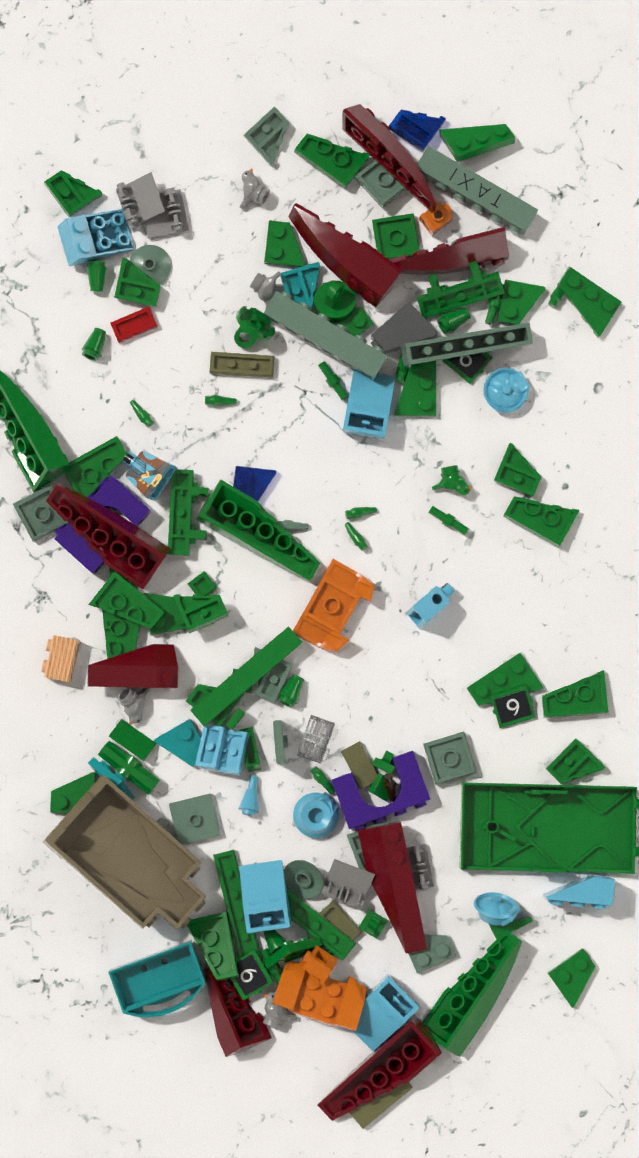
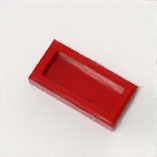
M149 306L110 322L118 343L158 327Z

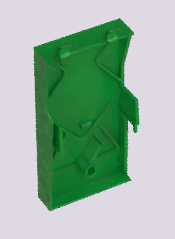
M461 782L459 869L635 874V857H639V847H636L637 809H639V799H637L636 795L637 787Z

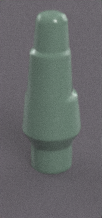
M292 520L277 521L287 531L309 529L308 523L294 522Z

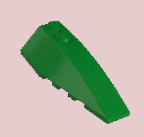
M0 370V420H4L7 428L4 433L7 439L12 440L15 448L11 450L32 491L36 492L62 476L69 466L68 459L63 454L56 437L53 436L37 409L24 393Z
M221 479L195 518L243 548L309 582L320 565V562L302 544H299L258 501Z
M506 930L487 948V953L482 958H477L472 963L473 967L466 974L462 973L457 978L458 982L452 988L448 987L442 993L422 1022L430 1030L436 1042L448 1051L461 1057L495 1005L510 975L523 941Z

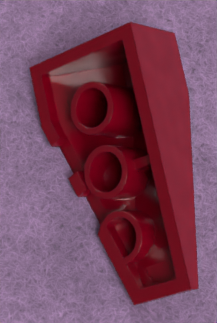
M210 967L205 968L204 973L216 1034L225 1057L244 1052L270 1040L272 1037L267 1025L263 1024L264 1018L259 1012L256 1014L249 1004L251 1002L249 998L245 1000L241 998L231 979L217 981Z

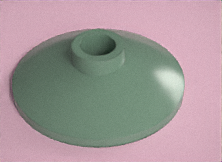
M156 245L139 247L134 251L129 260L159 285L168 278L171 272L169 255L164 249ZM147 261L154 263L151 268L146 267Z
M294 860L284 868L286 887L300 898L312 899L322 891L324 886L322 874L312 863L305 860Z

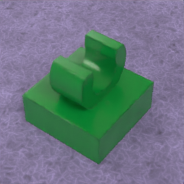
M386 750L382 759L375 757L372 765L392 774L395 766L389 763L394 754Z
M369 909L358 928L377 939L388 920Z

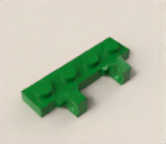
M474 261L469 263L473 276L468 277L466 282L446 287L445 285H439L436 274L428 276L431 288L426 289L427 294L417 297L422 316L428 318L504 294L499 272L488 275L486 270L480 272L478 262Z
M177 469L171 479L168 547L171 549L168 555L190 556V544H195L196 540H207L206 530H194L195 525H191L192 503L196 502V497H208L210 492L209 488L199 487V482H194V470Z

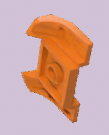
M332 559L293 632L298 637L330 653L338 652L350 640L340 635L360 598L371 602L374 583L357 571Z
M288 961L282 972L272 1004L289 1009L293 1014L330 1026H341L356 1031L364 1006L367 988L351 976L348 977L347 983L327 978L324 984L321 985L319 984L320 979L310 975L302 968L305 963Z

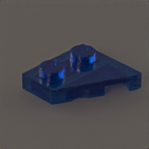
M401 109L390 123L389 128L392 132L423 152L442 127L446 118L443 116L439 118L430 117L425 113H413Z
M236 466L233 487L259 501L276 476L277 470Z

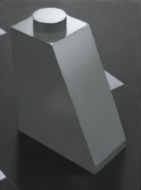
M408 302L371 334L370 339L372 340L371 345L373 347L376 345L385 350V354L400 350V345L405 343L434 339L438 333L419 311Z

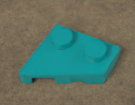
M319 262L280 274L284 290L293 297L294 302L298 304L303 302L313 308L320 268Z
M190 719L154 739L155 743L190 766H195L201 737Z
M93 757L88 762L96 774L100 777L104 774L130 799L133 800L135 798L124 784L126 779L118 772L112 773L110 771L112 769L111 766L103 759L99 762Z

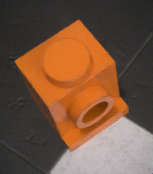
M439 201L436 203L435 211L431 213L427 210L425 213H422L419 221L430 235L433 236L452 221L453 217L451 214H453V211L447 203L442 204ZM439 212L441 213L442 217L440 219H436L434 217V214Z
M317 945L312 952L308 950L301 962L305 963L302 968L310 975L320 979L319 984L321 985L324 984L338 961L337 958Z

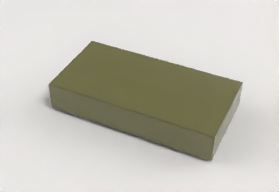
M360 741L341 751L360 789L372 784L377 777V773Z
M334 900L319 912L322 917L330 921L353 941L362 933Z

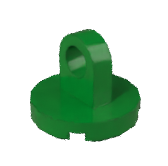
M331 280L325 282L318 287L314 295L315 309L318 314L322 313L329 317L330 321L347 319L356 308V294L342 281Z
M243 306L236 313V319L240 327L235 332L234 340L239 347L249 348L256 340L269 341L274 336L275 327L270 326L272 322L264 317L263 312L251 307L247 309V306ZM247 333L250 336V341L242 340L240 334Z

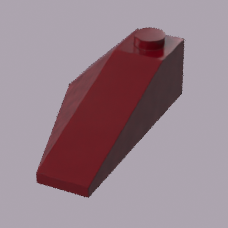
M150 644L89 664L87 687L178 688V663L174 644Z

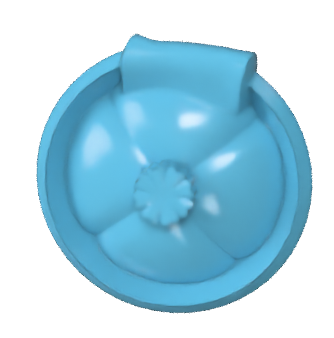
M500 368L487 377L483 392L487 403L493 409L508 413L519 409L525 403L528 397V390L531 387L521 371L518 372L511 368Z
M326 792L306 794L295 805L293 811L294 823L297 829L305 836L311 838L327 836L337 825L339 805Z
M489 892L477 896L474 900V907L479 912L480 918L491 925L505 926L512 922L516 915L521 912L518 904L505 894Z

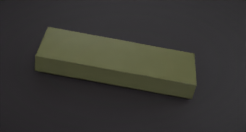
M211 351L209 373L273 378L275 356Z
M410 1082L402 1084L349 1113L360 1127L364 1129L409 1092L413 1086Z

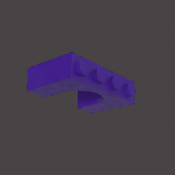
M113 476L110 478L106 477L99 484L98 487L100 489L95 495L91 493L88 498L106 508L119 511L135 526H139L151 513L147 506ZM69 523L66 526L63 524L55 532L57 535L55 540L93 575L105 564L101 556L88 546L89 544L82 536L76 534L74 528Z
M413 750L392 758L400 779V791L397 798L386 806L376 807L366 803L359 794L352 772L331 779L349 829L353 828L354 831L365 828V823L372 820L376 824L387 820L386 815L394 813L395 816L407 813L406 808L411 806L418 809L427 805L426 801L431 799Z

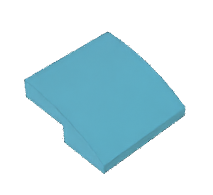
M206 725L203 727L195 766L240 776L249 734L243 731L227 730L221 726Z

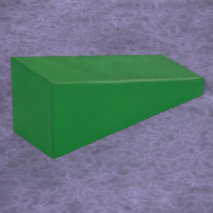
M253 727L240 729L239 731L249 734L245 752L248 772L262 770Z
M531 917L514 919L505 926L488 925L494 937L498 939L506 930L511 933L533 921Z

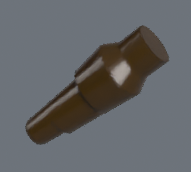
M387 773L384 775L383 784L389 801L393 802L395 800V780L391 773Z

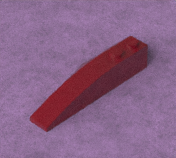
M361 104L345 108L342 111V130L433 213L436 201L424 176L404 146L390 132L387 124L384 122L380 123L375 118L374 113L369 108L365 109Z
M297 203L293 205L288 217L311 250L351 290L362 296L367 303L377 307L390 293L403 270L364 241L362 243L352 239L353 235L347 231L343 234L335 229L336 225L329 221L322 222L319 215Z
M505 227L456 239L457 242L450 246L445 243L439 244L431 252L422 249L413 253L411 258H408V255H403L389 260L403 270L401 274L418 275L470 270L469 263L474 261L478 262L480 270L485 269L484 266L490 264L493 267L505 264V261L509 258Z
M59 483L56 484L46 500L57 514L74 528L76 534L82 536L89 544L88 546L101 556L103 562L108 567L143 590L171 549L117 513Z
M398 821L358 830L366 871L375 874L372 885L405 953L426 950L424 930L401 822Z
M414 1014L352 1070L317 1106L333 1121L355 1110L357 1107L392 1091L394 1088L410 1082L442 1054L430 1030Z

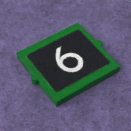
M485 352L444 359L442 362L467 383L471 384L480 373L484 372L483 369L493 357Z
M526 684L490 695L494 708L492 712L496 715L499 728L536 718L532 706L533 699L529 696Z
M255 949L242 957H237L239 977L231 978L243 1000L255 993L260 994L262 989L274 983Z

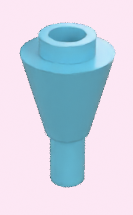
M250 775L248 789H246L238 808L242 811L243 815L255 816V813H259L258 792L256 790L258 776Z

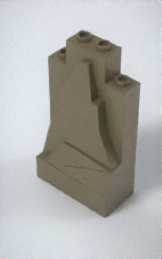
M104 774L99 777L42 841L43 844L60 859H64L141 929H144L145 926L151 927L157 920L156 914H159L174 929H179V927L183 929L191 921L189 917L194 910L198 912L206 903L204 901L206 895L187 879L189 876L193 878L201 869L198 866L201 861Z

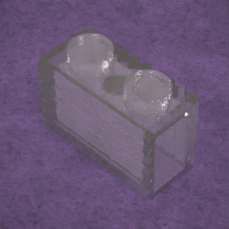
M311 715L296 755L321 764L322 760L326 761L330 749L327 748L329 740L334 741L338 730L334 728L335 723Z

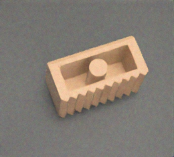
M53 635L52 639H48L46 651L49 652L48 660L43 661L41 671L45 673V678L71 683L80 644L79 640Z

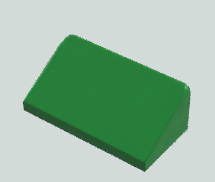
M123 719L119 721L108 736L142 761L146 760L157 744Z

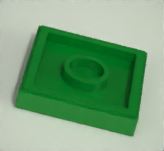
M414 213L372 220L376 250L387 259L408 255V258H411L413 253L420 250Z

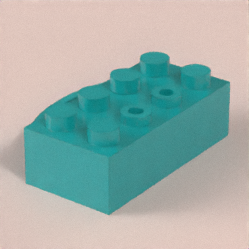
M192 940L108 971L123 1014L135 1017H157L172 1013L188 1004L206 983L205 975ZM166 958L168 963L164 964L162 959ZM142 966H147V971H143ZM186 990L190 992L186 999L170 1008L158 1011L143 1010L145 1005L162 1004L178 997Z

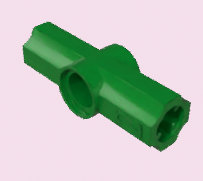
M110 740L98 753V756L114 767L116 772L120 773L127 781L133 782L148 795L160 781L145 769L141 762L129 753L126 754Z

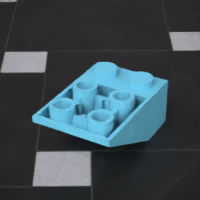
M123 209L66 218L57 226L69 267L87 264L88 261H98L135 249Z
M353 371L343 426L344 433L385 440L396 377L378 374L373 381L358 371Z
M282 860L239 866L247 933L290 927L292 921Z
M587 875L543 894V897L550 904L563 905V901L570 902V905L576 907H585V903H588L594 908L607 909V905L613 906L615 879Z
M387 974L365 997L357 1029L353 1032L374 1051L420 1007Z

